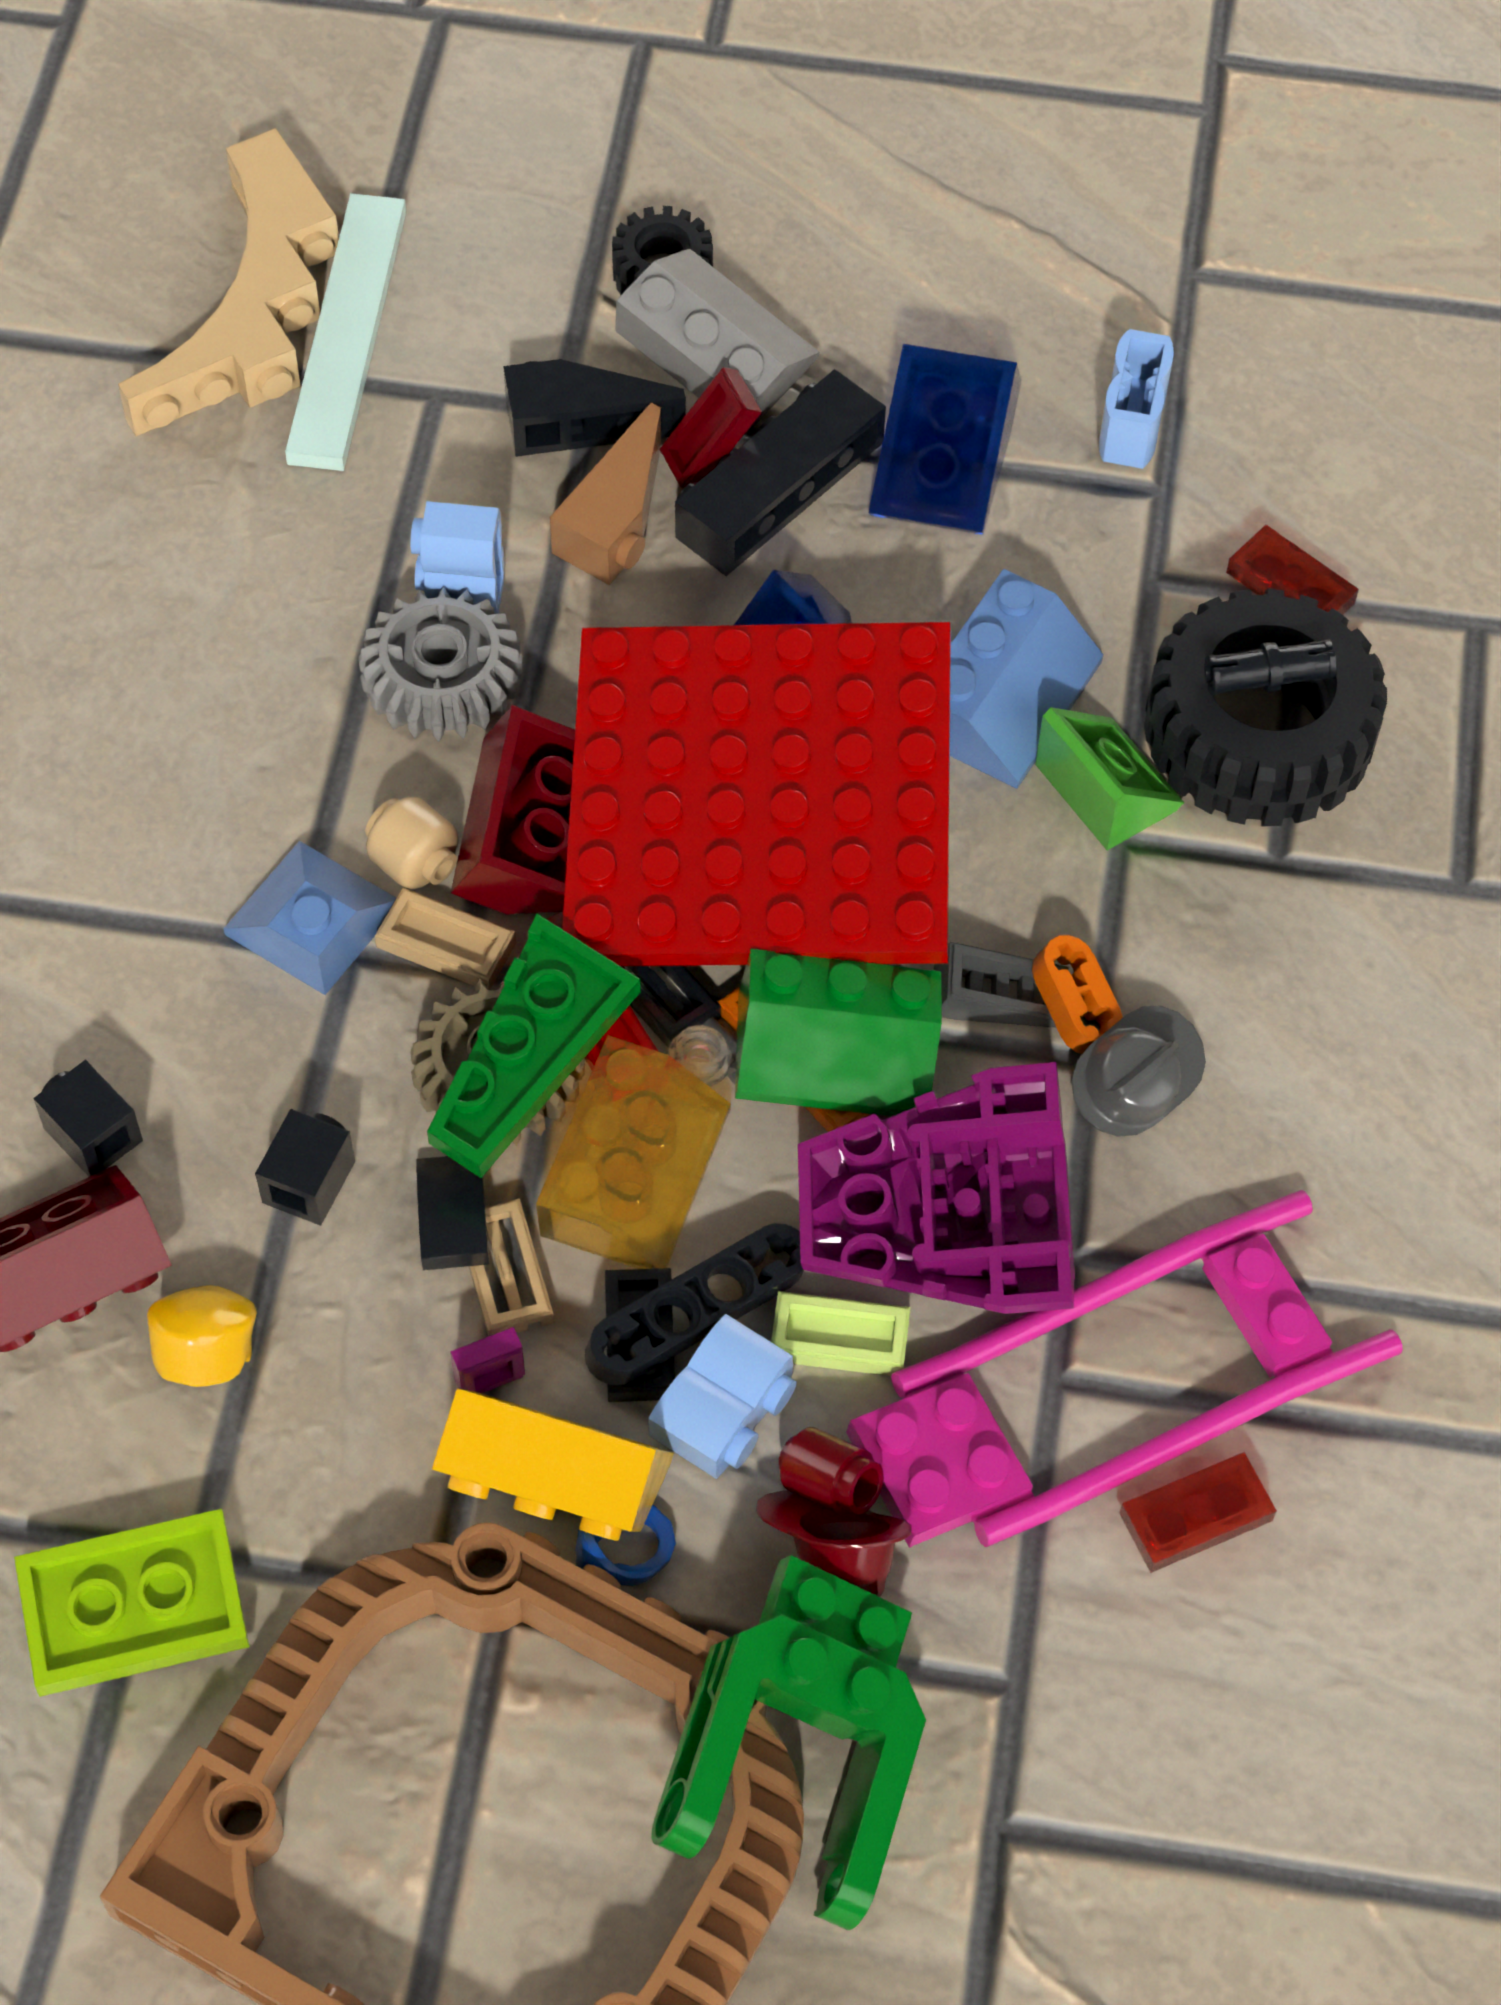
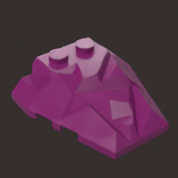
M1056 1062L989 1068L971 1075L973 1085L936 1099L934 1092L931 1091L913 1098L914 1108L887 1119L880 1120L876 1114H872L799 1143L800 1260L803 1270L1004 1314L1074 1308L1073 1280L1075 1279L1068 1164Z

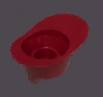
M788 1490L768 1493L757 1500L756 1513L768 1525L793 1536L799 1559L879 1597L884 1592L886 1577L891 1570L895 1543L910 1536L912 1531V1525L900 1518L877 1514L870 1510L859 1515L852 1512L840 1515Z

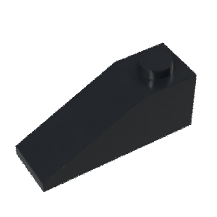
M563 359L540 362L529 361L523 364L503 366L506 406L516 457L615 444L650 403L661 407V438L669 437L686 415V397L683 388Z

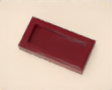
M723 367L659 449L682 490L691 482H699L716 468L720 459L731 452L762 413L738 370Z

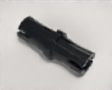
M1330 639L1280 647L1275 642L1260 643V649L1207 655L1204 663L1206 683L1213 681V684L1208 685V691L1211 695L1263 687L1265 692L1280 691L1283 684L1318 679H1334L1336 675L1335 651L1327 653L1328 650L1333 648Z

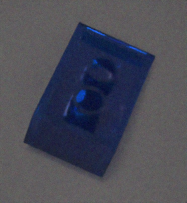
M903 344L868 512L869 515L980 535L984 534L1011 436L1022 382L1017 362Z

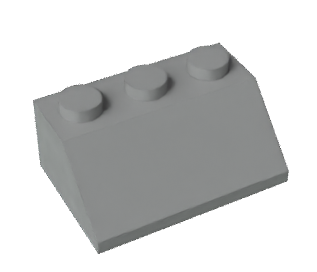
M690 248L653 261L616 300L615 331L698 398L723 367L739 371L762 411L746 431L745 436L819 357L820 352Z

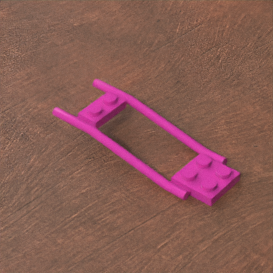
M1299 1190L1190 1233L1075 1289L1074 1308L1028 1312L952 1350L892 1373L893 1387L898 1396L904 1399L850 1420L846 1434L852 1444L869 1451L874 1461L882 1466L884 1480L880 1495L892 1517L903 1519L912 1525L911 1535L905 1538L909 1548L972 1521L978 1540L984 1547H988L1043 1524L1290 1400L1400 1355L1403 1350L1402 1342L1398 1334L1394 1330L1389 1329L1333 1353L1330 1348L1332 1340L1265 1234H1262L1312 1213L1311 1199L1305 1191ZM1201 1258L1204 1262L1202 1269L1269 1378L1273 1376L1275 1378L1058 1486L1034 1496L1031 1491L1033 1485L971 1376L966 1372Z

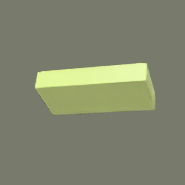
M778 1291L771 1342L793 1356V1364L891 1376L892 1373L904 1369L911 1307Z

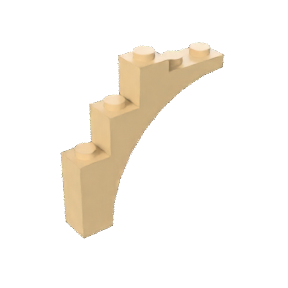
M276 128L226 148L232 188L248 220L247 242L237 276L219 307L189 340L157 364L118 383L126 422L135 436L155 428L164 427L176 419L204 407L216 405L225 398L237 393L241 394L249 408L269 399L279 398L288 391L301 386L295 347L286 333L300 330L306 325L319 320L320 308L316 281L307 267L320 264L326 259L335 256L339 236L336 214Z

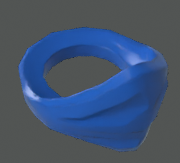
M652 1505L644 1524L649 1526L656 1534L659 1543L658 1550L648 1561L633 1566L612 1563L598 1545V1542L603 1537L578 1528L575 1547L576 1566L581 1569L586 1564L597 1566L616 1578L620 1585L633 1586L647 1582L670 1562L676 1544L672 1522L655 1505Z

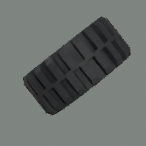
M1251 589L1230 593L1229 600L1222 602L1219 596L1198 605L1197 615L1189 612L1173 625L1172 634L1164 637L1158 649L1146 703L1145 738L1152 746L1151 757L1157 769L1162 773L1170 771L1168 784L1183 797L1188 793L1196 798L1194 805L1212 815L1214 810L1229 814L1227 821L1245 825L1246 819L1261 820V827L1282 826L1283 819L1290 817L1293 818L1294 823H1301L1316 818L1319 806L1323 811H1329L1345 800L1346 793L1355 790L1365 776L1367 766L1372 759L1387 705V687L1383 683L1385 672L1378 656L1375 653L1369 654L1372 645L1358 628L1350 631L1347 628L1349 620L1335 609L1331 608L1329 612H1326L1317 607L1318 600L1302 594L1299 600L1284 597L1285 590L1266 589L1264 595H1252ZM1330 639L1333 644L1332 650H1328L1327 653L1335 651L1336 675L1334 679L1308 680L1283 684L1281 686L1282 691L1299 700L1313 715L1315 721L1306 726L1285 731L1262 730L1248 726L1226 713L1213 697L1215 695H1211L1208 691V685L1213 684V681L1206 683L1204 663L1207 655L1260 649V643L1275 642L1280 647Z

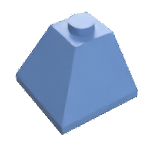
M299 841L223 929L227 937L326 995L374 938L396 897Z

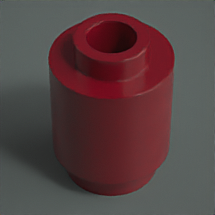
M807 1427L797 1435L792 1436L784 1444L779 1456L780 1478L786 1490L840 1515H846L851 1512L859 1515L868 1511L876 1502L883 1486L884 1473L882 1466L874 1461L869 1451L816 1427Z

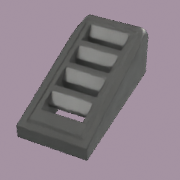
M949 942L948 964H934L933 970L941 971L942 1018L1056 1027L1044 1000L1043 1005L1033 1003L1035 981L1032 974V963L1034 959ZM1055 964L1058 970L1069 969L1067 966ZM962 977H965V988H961ZM983 978L991 979V994L983 992ZM1010 980L1017 981V999L1009 998Z

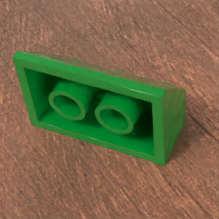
M750 949L738 994L735 1099L883 1116H894L914 1108L913 1098L931 1092L933 1088L942 1025L941 971Z

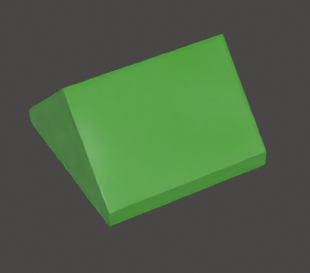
M1050 707L1043 715L1035 765L1106 850L1113 848L1171 815L1185 803L1113 718Z

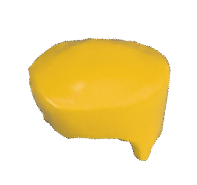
M214 1285L181 1290L155 1301L148 1309L147 1320L152 1360L157 1373L167 1381L192 1387L220 1384L235 1378L241 1373L245 1361L250 1362L252 1356V1331L257 1315L254 1303L229 1289Z

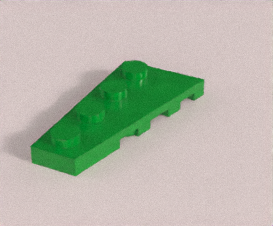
M536 914L528 930V940L520 956L514 958L504 977V987L492 1011H487L477 1031L478 1039L467 1061H462L427 1130L429 1144L482 1178L641 992L640 979L547 919Z

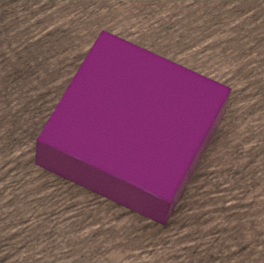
M514 1327L450 1351L454 1380L459 1389L484 1393L520 1379L525 1375L523 1347Z

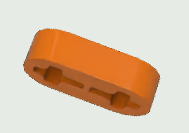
M1058 935L1051 939L1036 955L1032 963L1033 978L1056 1028L1068 1047L1077 1053L1083 1054L1089 1045L1123 1018L1114 994L1094 953L1081 939L1071 935ZM1057 960L1060 965L1070 964L1074 973L1071 975L1067 969L1058 970L1054 962ZM1084 1016L1088 1021L1097 1020L1100 1024V1029L1098 1030L1092 1025L1085 1027L1081 1017Z

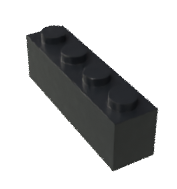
M836 369L832 370L817 384L811 383L800 392L796 401L780 415H773L767 418L759 427L757 433L739 449L733 448L730 453L724 455L718 462L717 467L699 482L694 481L684 487L675 501V538L723 575L728 576L883 444L886 406Z

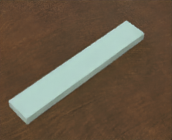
M350 193L285 450L287 465L344 471L406 216L405 199Z

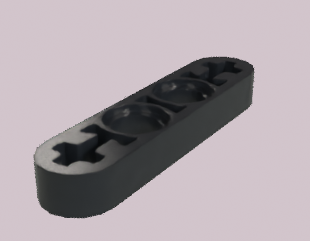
M782 1223L764 1226L604 1318L594 1327L585 1349V1363L590 1373L599 1381L609 1385H623L632 1382L703 1340L725 1314L737 1320L778 1296V1291L784 1292L799 1281L804 1271L800 1260V1231ZM769 1248L775 1254L786 1251L790 1255L786 1266L780 1260L774 1261L762 1268L757 1278L754 1268L763 1262ZM717 1274H727L735 1278L742 1288V1297L735 1301H723L716 1298L708 1287V1279ZM663 1305H674L686 1313L689 1319V1327L679 1333L665 1331L657 1324L654 1318V1311ZM639 1328L643 1338L633 1344L626 1362L619 1354L609 1358L604 1354L608 1340L616 1347L622 1346L634 1339Z

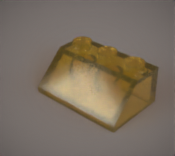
M607 1035L536 1202L540 1236L637 1269L667 1268L730 1113L731 1103L671 1056Z

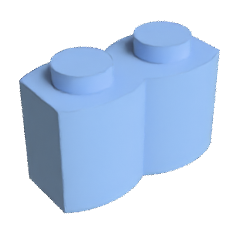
M1129 329L1121 337L1116 349L1112 380L1106 394L1099 438V452L1103 462L1143 469L1152 459L1156 449L1174 356L1170 336Z
M426 501L424 517H415L411 528V553L419 554L415 567V589L424 591L427 598H436L444 586L450 598L455 599L468 590L471 597H473L474 605L489 599L491 606L494 607V614L499 613L505 574L500 509Z
M725 1314L710 1330L688 1365L673 1380L648 1418L649 1436L715 1479L729 1465L738 1469L747 1460L757 1443L759 1435L753 1431L754 1427L767 1412L774 1416L778 1415L786 1406L795 1390L797 1382L791 1378L793 1375V1356Z

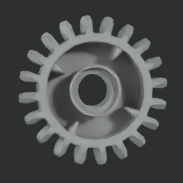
M443 586L436 598H427L419 589L414 603L408 604L396 598L395 605L393 606L394 614L378 611L377 620L375 621L376 628L366 629V635L363 639L364 648L361 649V654L359 655L360 671L363 672L361 674L363 691L366 692L367 697H370L371 706L376 711V714H387V721L391 724L393 730L408 723V730L414 739L425 729L432 730L433 736H435L438 742L446 730H455L464 739L468 731V725L475 724L486 730L490 722L489 714L503 716L505 709L508 707L507 700L516 699V693L519 690L518 680L521 679L520 674L523 673L522 656L519 655L521 652L520 640L516 636V631L511 630L506 614H494V607L491 606L489 599L474 605L473 597H471L468 590L455 599L450 598L449 593Z

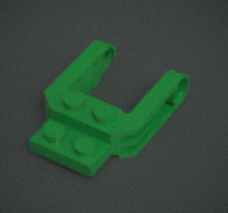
M792 1555L780 1560L759 1624L710 1647L654 1817L651 1831L653 1844L686 1859L693 1858L703 1848L715 1825L754 1700L841 1740H856V1747L822 1859L828 1862L818 1892L816 1910L813 1914L845 1930L855 1928L868 1912L874 1899L926 1723L925 1715L906 1672L896 1668L912 1612Z

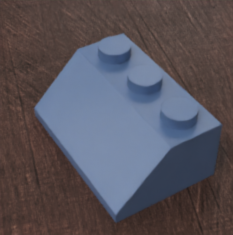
M1003 569L951 643L950 756L1018 789L1036 762L1043 715L1050 707L1065 710L1072 708L1102 663L1103 653L1056 593L1006 569Z

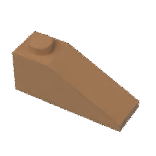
M650 403L550 516L552 554L608 585L614 581L624 568L631 569L638 562L645 548V532L658 466L659 449L661 448V407Z

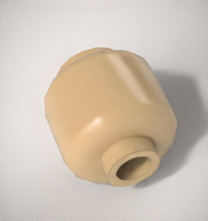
M405 797L401 800L393 798L384 802L372 814L366 825L365 833L368 837L366 842L367 856L393 880L406 889L421 888L429 883L437 885L452 873L457 864V856L455 855L458 845L457 829L419 797Z

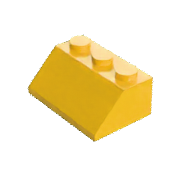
M457 1388L432 1470L451 1475L447 1486L451 1490L487 1500L490 1488L515 1495L516 1498L513 1505L515 1510L553 1520L556 1509L582 1516L579 1526L580 1530L619 1541L622 1529L630 1532H641L668 1472L674 1453L483 1393Z

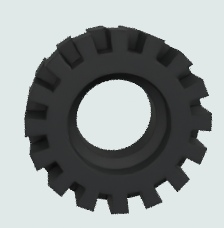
M653 206L644 208V218L642 219L635 212L627 216V225L620 223L616 228V236H613L612 239L613 281H616V289L620 295L651 265V263L644 259L653 254H675L690 248L713 267V244L710 230H705V223L699 217L691 222V212L681 209L679 215L674 216L673 206H663V214L656 215Z

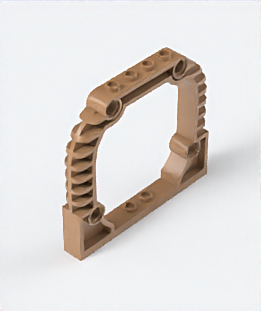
M477 1523L465 1529L455 1539L453 1545L439 1542L414 1543L412 1548L369 1555L358 1560L355 1565L348 1567L336 1576L328 1578L296 1610L277 1641L270 1648L253 1678L249 1680L234 1707L219 1726L218 1731L207 1748L204 1749L198 1745L99 1897L110 1917L259 2005H364L354 1995L332 1983H328L322 1992L256 1953L265 1936L257 1912L254 1891V1867L267 1862L278 1851L283 1839V1822L273 1797L275 1791L351 1671L385 1635L433 1614H438L460 1627L478 1633L503 1632L524 1622L675 1705L676 1727L680 1735H682L710 1647L729 1637L712 1630H708L703 1635L681 1623L682 1618L679 1613L666 1603L652 1597H647L642 1602L620 1590L621 1585L618 1580L605 1570L590 1564H586L581 1569L561 1558L558 1548L544 1537L532 1532H525L522 1537L506 1527L494 1523ZM483 1559L499 1560L505 1565L499 1574L489 1578H481L470 1572L471 1568ZM754 1700L729 1778L732 1791L733 1817L720 1856L655 1970L637 1996L625 1992L611 1993L597 2000L593 2005L728 2004L788 1895L798 1869L803 1845L804 1812L798 1777L783 1740L771 1722L766 1718V1704ZM242 1810H254L262 1815L259 1825L245 1835H234L226 1831L229 1819Z

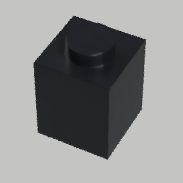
M86 1059L71 1071H63L52 1077L45 1084L42 1092L33 1098L44 1130L88 1177L107 1169L143 1141L134 1109Z
M290 1109L255 1172L262 1203L321 1226L355 1163L350 1131L346 1130L340 1122L325 1114L314 1113L312 1116Z

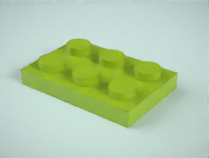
M222 1509L14 1556L34 1685L39 1697L250 1647L226 1521Z

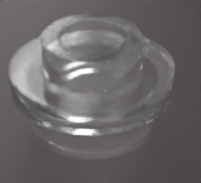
M704 1025L691 1026L683 1030L672 1040L667 1055V1064L673 1076L686 1085L699 1088L710 1087L721 1082L727 1076L728 1068L732 1061L730 1047L722 1034L714 1028ZM698 1057L705 1059L707 1062H696L691 1059Z

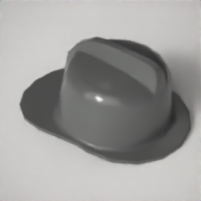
M1142 1006L1125 1015L1089 1045L1076 1062L1072 1076L1073 1099L1083 1118L1097 1130L1117 1137L1138 1135L1155 1126L1188 1098L1201 1082L1206 1064L1203 1042L1194 1025L1179 1012L1163 1006Z

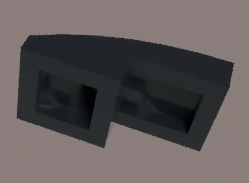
M448 1156L416 1159L419 1237L423 1271L488 1265L489 1252L484 1176L482 1178L478 1177Z

